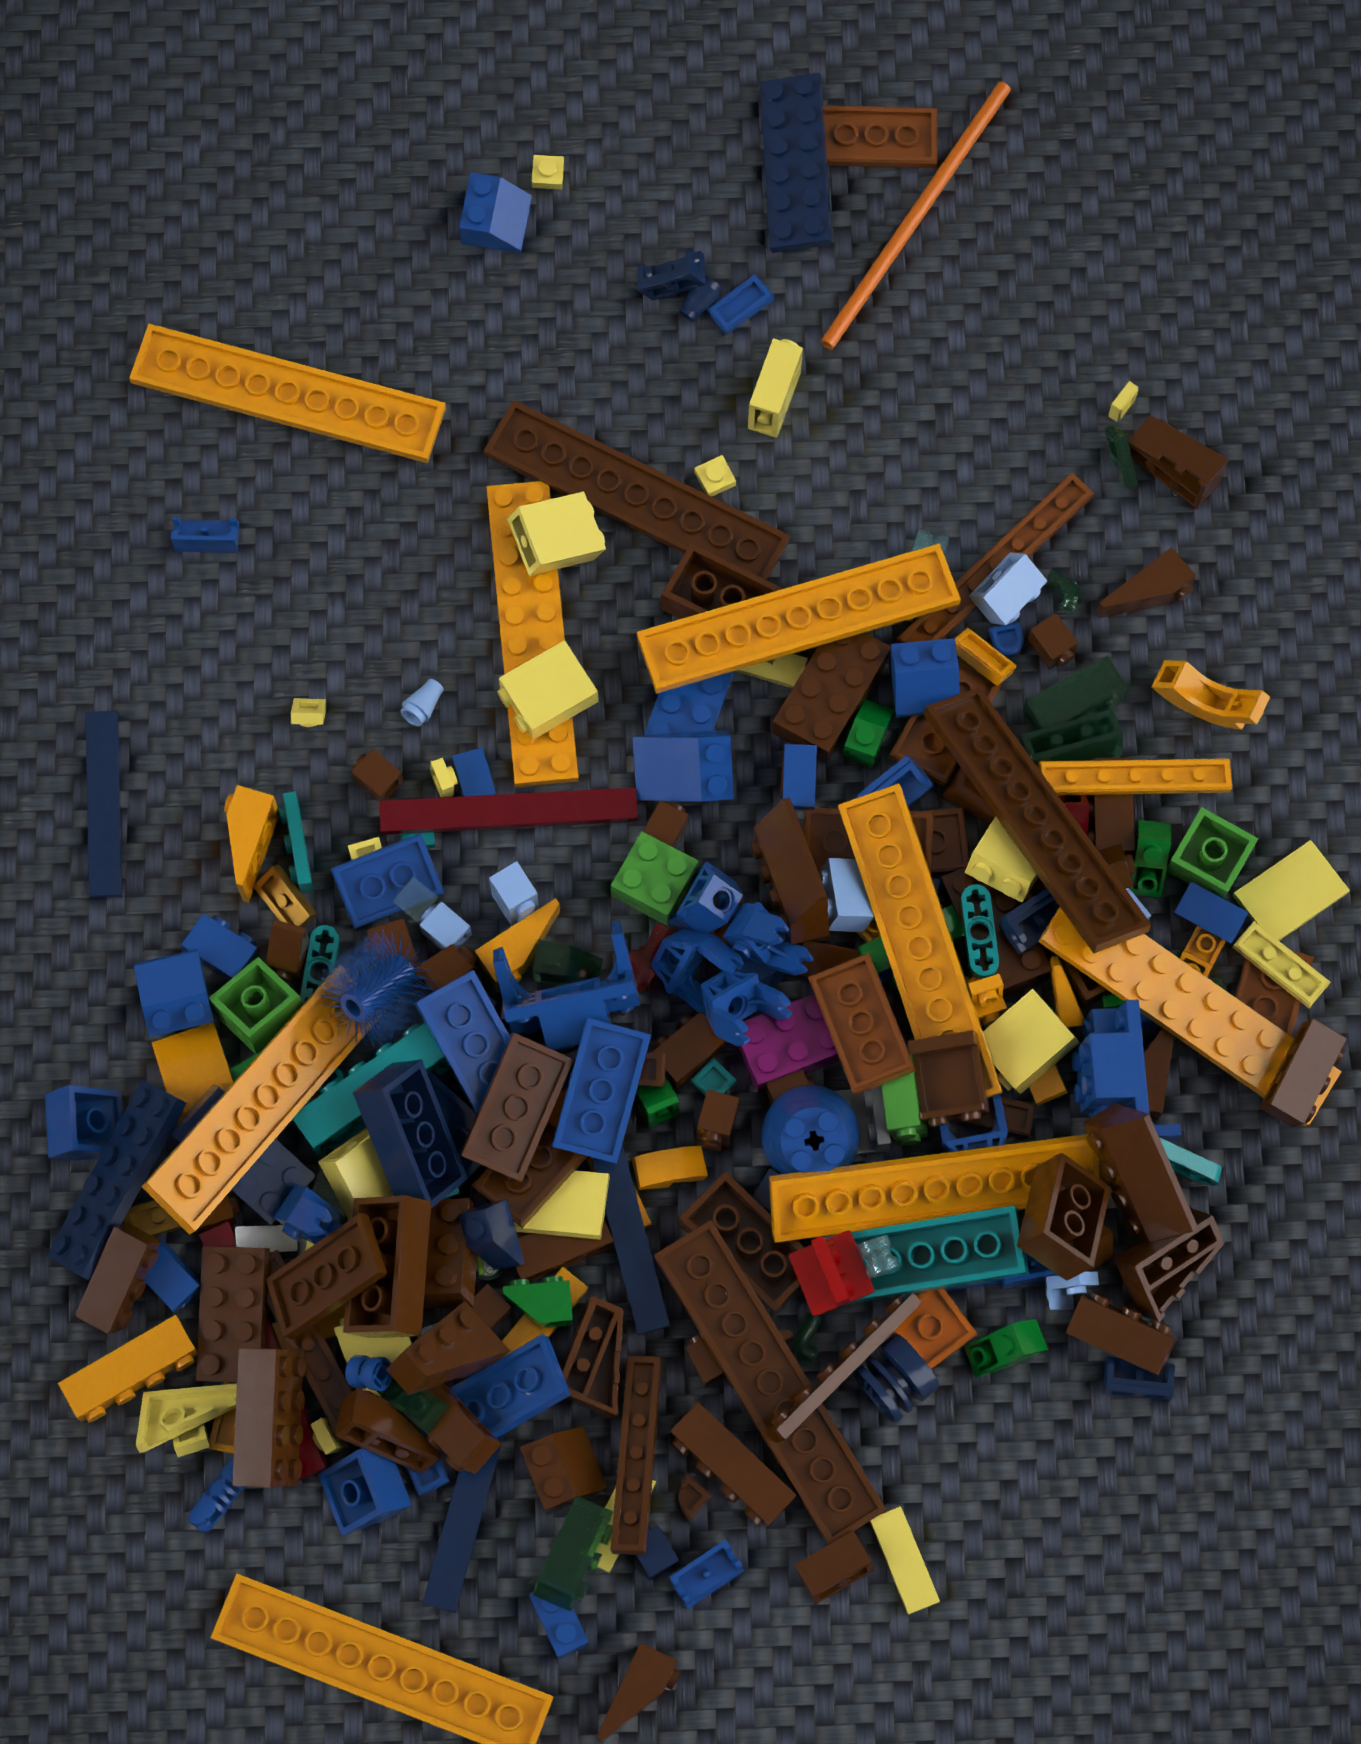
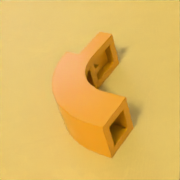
M1164 660L1152 685V688L1183 711L1207 722L1242 730L1245 724H1258L1270 699V696L1263 690L1235 689L1218 684L1202 675L1187 661Z

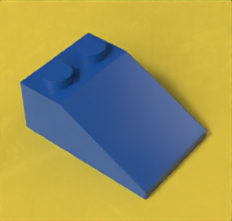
M729 730L632 736L637 800L717 801L734 799Z

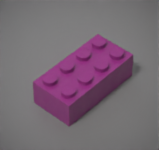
M815 994L794 1001L791 1005L787 1006L786 1008L792 1012V1016L785 1020L779 1021L764 1013L743 1021L748 1027V1031L743 1034L750 1038V1042L738 1046V1049L757 1094L766 1091L767 1083L802 1069L806 1075L840 1061Z

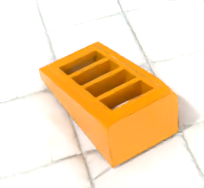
M1051 956L1050 966L1052 968L1051 977L1055 1014L1066 1027L1082 1026L1083 1014L1061 960H1059L1058 956Z

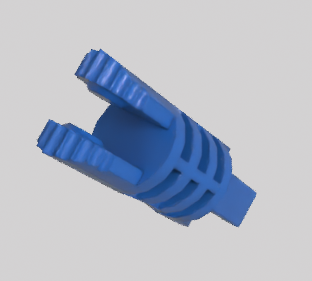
M234 1457L220 1470L217 1478L213 1479V1483L200 1496L201 1498L187 1517L188 1521L202 1533H208V1531L213 1529V1526L225 1515L228 1507H231L233 1501L238 1498V1494L246 1487L233 1486Z

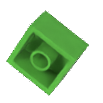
M1201 807L1170 860L1166 872L1188 884L1193 882L1225 899L1259 838Z
M641 831L611 884V897L668 926L669 917L672 913L676 912L696 877L695 871L699 866V861Z
M259 957L208 998L217 1018L255 1054L267 1046L303 1005L300 996Z

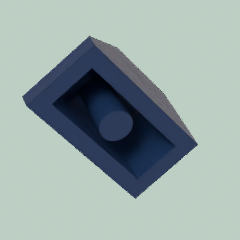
M507 1199L480 1204L458 1214L467 1247L494 1270L525 1264Z

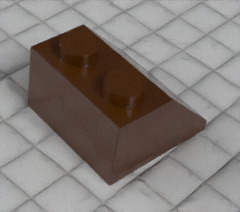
M583 1426L550 1434L520 1447L521 1454L546 1515L608 1490Z

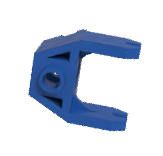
M705 862L704 865H699L696 869L695 876L697 878L677 913H672L668 919L669 925L678 927L677 931L685 928L709 934L727 924L739 909L738 903L743 894L736 881L715 866ZM715 894H717L718 903L716 907L713 903V897Z
M759 902L755 904H741L723 936L732 946L731 949L737 952L741 958H749L765 967L794 976L808 971L801 962H813L814 960L806 947L797 944L791 945V943L784 941L787 934H782L781 932H788V926L781 917L769 914Z
M684 928L662 940L651 965L658 978L663 981L668 994L674 992L697 1012L701 1011L705 1015L701 984L694 979L703 958H707L720 970L731 974L736 969L741 970L744 962L737 952L732 950L717 936Z
M723 971L701 984L706 1019L714 1034L737 1047L750 1042V1038L743 1034L748 1031V1027L742 1019L757 1010L779 1021L792 1016V1012L786 1008L791 1005V1001L783 992L759 982L758 974L735 971L731 974Z
M1000 1094L990 1097L995 1121L991 1133L957 1139L949 1131L948 1124L937 1126L941 1147L946 1153L1005 1144L1008 1129Z
M298 1184L294 1185L274 1216L277 1221L284 1225L283 1233L296 1241L303 1238L313 1245L342 1226L339 1222L343 1217L340 1212L311 1189Z

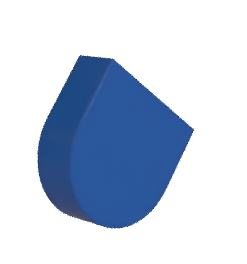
M1020 622L989 628L988 634L991 646L1007 658H1012L1020 653L1024 643Z

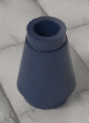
M705 275L706 285L690 289L682 308L679 310L685 318L692 322L720 297L721 286L707 275Z

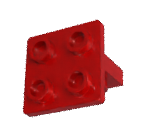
M850 1230L827 1239L823 1235L811 1240L812 1245L789 1254V1259L813 1316L826 1313L870 1295L875 1291Z

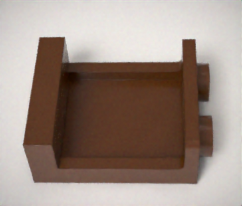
M972 1030L908 1041L909 1054L913 1056L916 1069L915 1076L921 1109L919 1118L921 1121L929 1122V1127L947 1125L949 1124L948 1119L961 1117L962 1122L982 1119L981 1113L989 1112L979 1040L976 1032Z

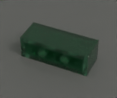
M1107 655L1029 698L1025 702L1023 711L1042 742L1051 737L1053 740H1057L1067 734L1069 727L1079 722L1080 725H1084L1097 716L1096 712L1105 707L1107 710H1111L1124 701L1123 697L1125 696L1127 685Z
M1113 709L1022 734L1021 745L1036 766L1041 761H1092L1093 758H1113L1122 755L1123 733Z
M578 1496L575 1497L537 1579L533 1596L568 1611L572 1610L576 1600L583 1601L590 1584L585 1579L589 1572L595 1574L603 1555L598 1553L602 1543L608 1545L612 1537L613 1525L610 1522L613 1511Z

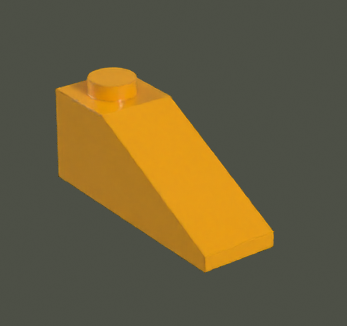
M556 898L475 950L478 963L497 990L500 987L493 964V950L503 947L512 974L517 982L522 979L521 975L525 973L560 913V904Z

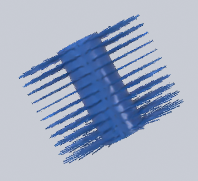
M401 934L399 955L397 950L396 955L394 954V938L391 941V953L388 950L387 944L385 946L382 938V946L380 947L382 953L379 947L375 946L374 948L369 942L368 944L374 950L373 953L364 948L362 956L355 950L354 963L349 959V957L352 959L350 954L347 957L345 956L344 963L340 962V965H345L343 968L346 972L344 973L342 968V972L335 970L339 977L332 984L340 990L335 989L333 986L328 989L336 990V993L342 997L336 995L339 998H327L341 1002V1006L335 1007H342L341 1009L344 1011L339 1013L345 1012L344 1014L351 1018L350 1025L352 1020L355 1021L356 1043L358 1022L360 1028V1022H362L364 1036H366V1024L370 1033L372 1032L374 1035L377 1031L375 1024L378 1031L380 1029L381 1032L382 1030L386 1032L384 1029L386 1025L392 1029H395L392 1024L398 1027L394 1023V1019L398 1024L397 1020L399 1022L404 1020L401 1018L404 1017L403 1014L407 1018L411 1017L410 1015L413 1013L410 1011L411 1009L413 1010L411 1005L416 1002V999L419 1000L418 998L422 997L417 994L418 992L413 987L420 993L422 991L417 987L422 989L425 987L416 983L415 980H430L416 975L415 972L423 971L414 970L416 968H413L411 965L414 962L410 963L413 957L408 961L406 959L407 952L405 958L402 956ZM379 1031L378 1033L380 1034V1036L382 1037V1039H384L383 1037L385 1036V1034L382 1036L381 1033H380V1031ZM389 1031L390 1035L387 1033V1035L391 1037L393 1033L395 1034L394 1031L392 1033Z

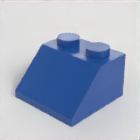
M470 172L459 226L461 244L521 253L532 195L501 177Z
M955 638L891 644L888 661L896 718L923 715L926 706L960 694L959 665Z
M198 949L134 963L141 1006L149 1037L214 1022L213 1007L208 999L210 995Z
M67 1085L46 1093L48 1157L50 1159L72 1161L99 1159L100 1153L109 1142L117 1122L123 1116L122 1091Z
M358 1449L318 1473L341 1536L349 1535L388 1519L412 1505L396 1463L366 1449Z

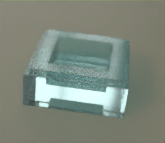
M412 876L392 901L418 922L424 912L432 906L438 897Z

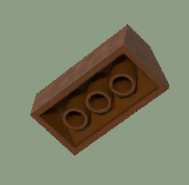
M790 797L785 798L754 826L755 840L750 841V846L754 859H760L762 865L759 866V871L763 884L769 883L771 890H768L771 906L773 909L778 908L780 915L777 916L781 917L789 928L788 932L781 933H787L791 945L829 936L828 899Z
M1114 1103L1083 1123L1088 1133L1086 1136L1087 1142L1098 1156L1100 1172L1109 1181L1113 1190L1111 1197L1114 1203L1121 1209L1125 1218L1123 1221L1125 1229L1132 1237L1153 1242L1194 1232L1198 1229L1149 1114Z

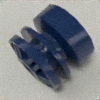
M895 1332L878 1347L884 1360L883 1363L869 1355L864 1361L870 1372L861 1364L852 1372L861 1392L869 1403L894 1424L902 1419V1414L897 1405L906 1413L911 1412L913 1409L907 1394L911 1393L915 1398L923 1402L940 1387L937 1378L924 1359L905 1338Z

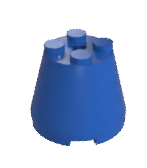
M803 1085L782 1093L769 1107L761 1126V1142L769 1163L779 1174L830 1171L836 1167L851 1165L860 1144V1126L853 1108L841 1095L823 1086ZM815 1131L817 1136H822L817 1142L816 1150H813L810 1144L804 1143V1139L810 1137L809 1132Z

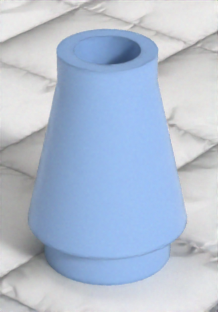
M428 679L421 688L402 703L403 708L400 710L403 718L418 727L423 723H427L440 695L444 691L442 685L434 679Z

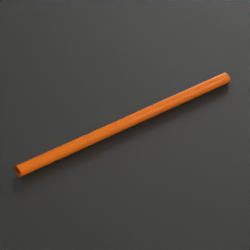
M1001 81L997 83L822 337L820 343L829 350L834 349L1008 96L1011 88L1006 83Z

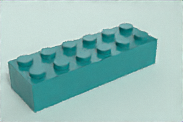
M417 1023L409 1027L403 1033L404 1038L394 1045L392 1042H389L382 1046L375 1053L376 1057L368 1063L362 1061L349 1070V1076L341 1082L335 1080L326 1085L321 1090L322 1095L312 1102L309 1099L295 1115L292 1121L296 1131L318 1161L366 1128L353 1092L391 1063L422 1059L427 1074L430 1071H435L440 1077L451 1070L425 1023L421 1026Z
M1014 1205L851 1232L875 1291L848 1304L1030 1275L1026 1253L1017 1247L1021 1230L1019 1208Z

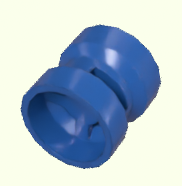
M354 1355L346 1366V1381L350 1387L355 1389L358 1387L360 1389L368 1388L374 1391H384L389 1387L393 1378L386 1370L391 1365V1362L385 1357L370 1358L367 1355Z

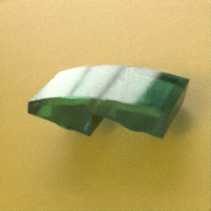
M392 1378L391 1384L387 1389L377 1391L394 1408L403 1412L412 1422L427 1433H430L449 1407L430 1389L408 1395L394 1378Z

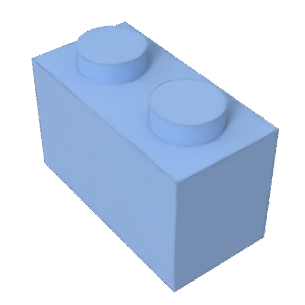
M1010 552L969 597L991 624L1007 625L1019 617L1020 610L1028 602L1033 601L1041 593L1040 589L1047 580L1026 554Z
M828 858L818 873L828 899L829 931L864 932L873 920L874 914L856 859Z
M517 861L489 877L492 897L511 927L539 909L538 894Z

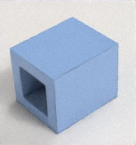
M442 901L436 908L434 906L429 907L420 918L422 922L420 924L421 933L441 951L451 944L462 946L472 935L471 927Z

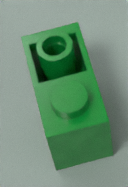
M1138 819L1135 851L1133 854L1137 872L1131 874L1134 886L1129 887L1134 895L1161 898L1171 846L1170 823Z
M561 1276L543 1278V1283L530 1284L528 1279H518L510 1281V1286H502L504 1299L540 1329L573 1326L569 1280L563 1281Z
M1036 1319L1011 1323L964 1346L976 1378L1024 1362L1048 1350Z

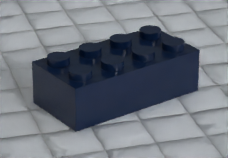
M422 1059L391 1063L353 1092L393 1196L406 1195L431 1201V1208H433L468 1179Z
M213 1084L174 1126L170 1135L180 1143L225 1092L219 1086ZM275 1138L231 1190L262 1219L272 1225L276 1220L274 1216L294 1185L298 1184L306 1187L316 1175Z

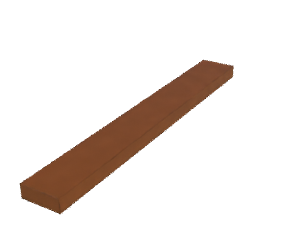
M1070 473L955 582L961 598L959 605L919 616L897 637L896 642L942 640L948 636L977 608L969 595L1010 552L1024 553L1030 558L1094 497V492L1075 474Z

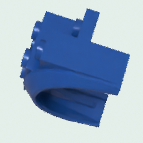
M621 921L611 922L613 929L611 938L616 958L610 975L602 982H600L599 977L535 991V995H533L515 979L503 947L493 950V964L503 998V1013L506 1023L509 1022L511 1033L530 1035L542 1028L546 1047L557 1052H564L579 1044L586 1017L611 1024L610 1012L626 1013L633 1010L635 1006H640L639 992Z
M1126 1000L1119 1008L1092 1009L1083 1019L1081 1030L1084 1040L1075 1049V1052L1072 1053L1071 1061L1073 1071H1077L1078 1084H1075L1074 1089L1075 1101L1080 1103L1081 1113H1088L1091 1118L1114 1103L1127 1105L1128 1108L1150 1115L1142 1029L1158 1027L1159 1025L1140 1013L1139 1000ZM1181 1124L1154 1125L1159 1138L1173 1143L1182 1135Z

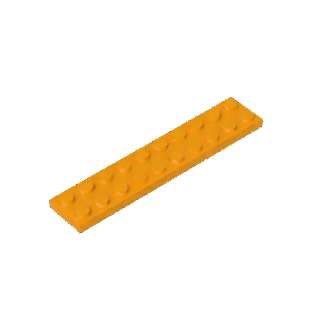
M149 323L129 377L131 384L424 463L429 462L446 410V403Z
M541 481L486 486L504 675L565 640L558 569L529 576L507 520L519 506L551 499L549 485ZM511 706L507 707L515 788L579 782L573 717L533 740L528 732L523 734L514 720V716L517 714Z
M939 543L637 632L636 637L657 694L960 604L961 598Z
M898 783L839 804L838 808L914 1039L973 1030L978 1034L987 1098L1003 1093L901 785Z
M1059 907L1038 942L1123 1001L1139 1000L1140 1013L1263 1098L1265 1097L1294 1039L1145 934L1093 954L1061 907ZM1333 1066L1328 1075L1331 1078L1328 1088L1322 1095H1318L1314 1103L1317 1107L1314 1116L1308 1123L1302 1124L1304 1127L1310 1125L1342 1072Z
M328 978L322 982L141 1186L189 1235L198 1229L363 1038L362 1022H360L361 1028L358 1022L356 1043L355 1021L352 1020L349 1028L348 1024L351 1018L349 1017L348 1020L346 1018L343 1021L347 1014H344L345 1012L339 1013L344 1011L341 1009L342 1007H335L341 1006V1002L327 998H339L336 995L342 997L340 994L328 989L333 986L335 989L340 990L329 982Z
M1088 1134L842 1166L830 1171L797 1172L769 1176L772 1235L776 1243L823 1235H835L847 1230L857 1232L1014 1205L1019 1210L1026 1209L1036 1166L1063 1153L1100 1179L1099 1159L1096 1152L1092 1150L1087 1142L1086 1136Z
M237 1573L210 1637L233 1648L479 1744H536L554 1699L552 1695Z

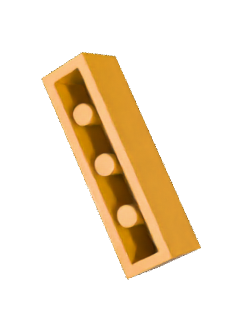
M174 1315L62 1380L58 1385L80 1422L87 1420L88 1423H91L106 1414L105 1409L117 1403L120 1406L132 1400L136 1396L134 1392L144 1386L152 1388L165 1379L164 1374L173 1369L181 1371L195 1362L193 1358L197 1356V1350L181 1321Z

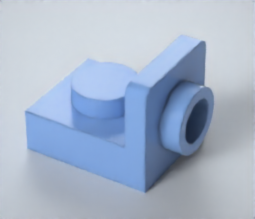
M1083 1272L1067 1281L1059 1275L1046 1277V1296L1049 1301L1050 1310L1074 1309L1073 1295L1087 1293L1086 1287L1099 1285L1098 1272Z

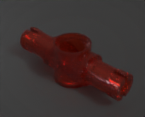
M658 923L644 947L640 946L638 950L633 949L629 954L638 992L640 993L644 989L649 990L658 976L651 962L662 940L674 934L671 929L663 924Z

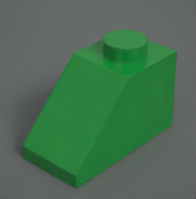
M865 699L855 717L846 740L843 758L873 768L895 710Z
M666 1077L665 1087H637L635 1099L648 1128L679 1116V1100Z

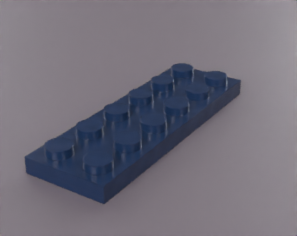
M818 72L761 81L760 95L770 250L772 253L832 245L821 75Z
M144 1080L141 1081L138 1088L134 1091L122 1118L117 1122L109 1142L100 1153L99 1160L91 1175L86 1179L78 1199L69 1210L67 1219L60 1232L54 1238L47 1254L48 1257L89 1281L91 1280L113 1227L122 1224L185 1108L186 1102Z

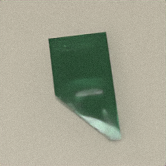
M1115 424L1106 427L1104 431L1115 466H1120L1125 488H1134L1138 486L1127 435Z

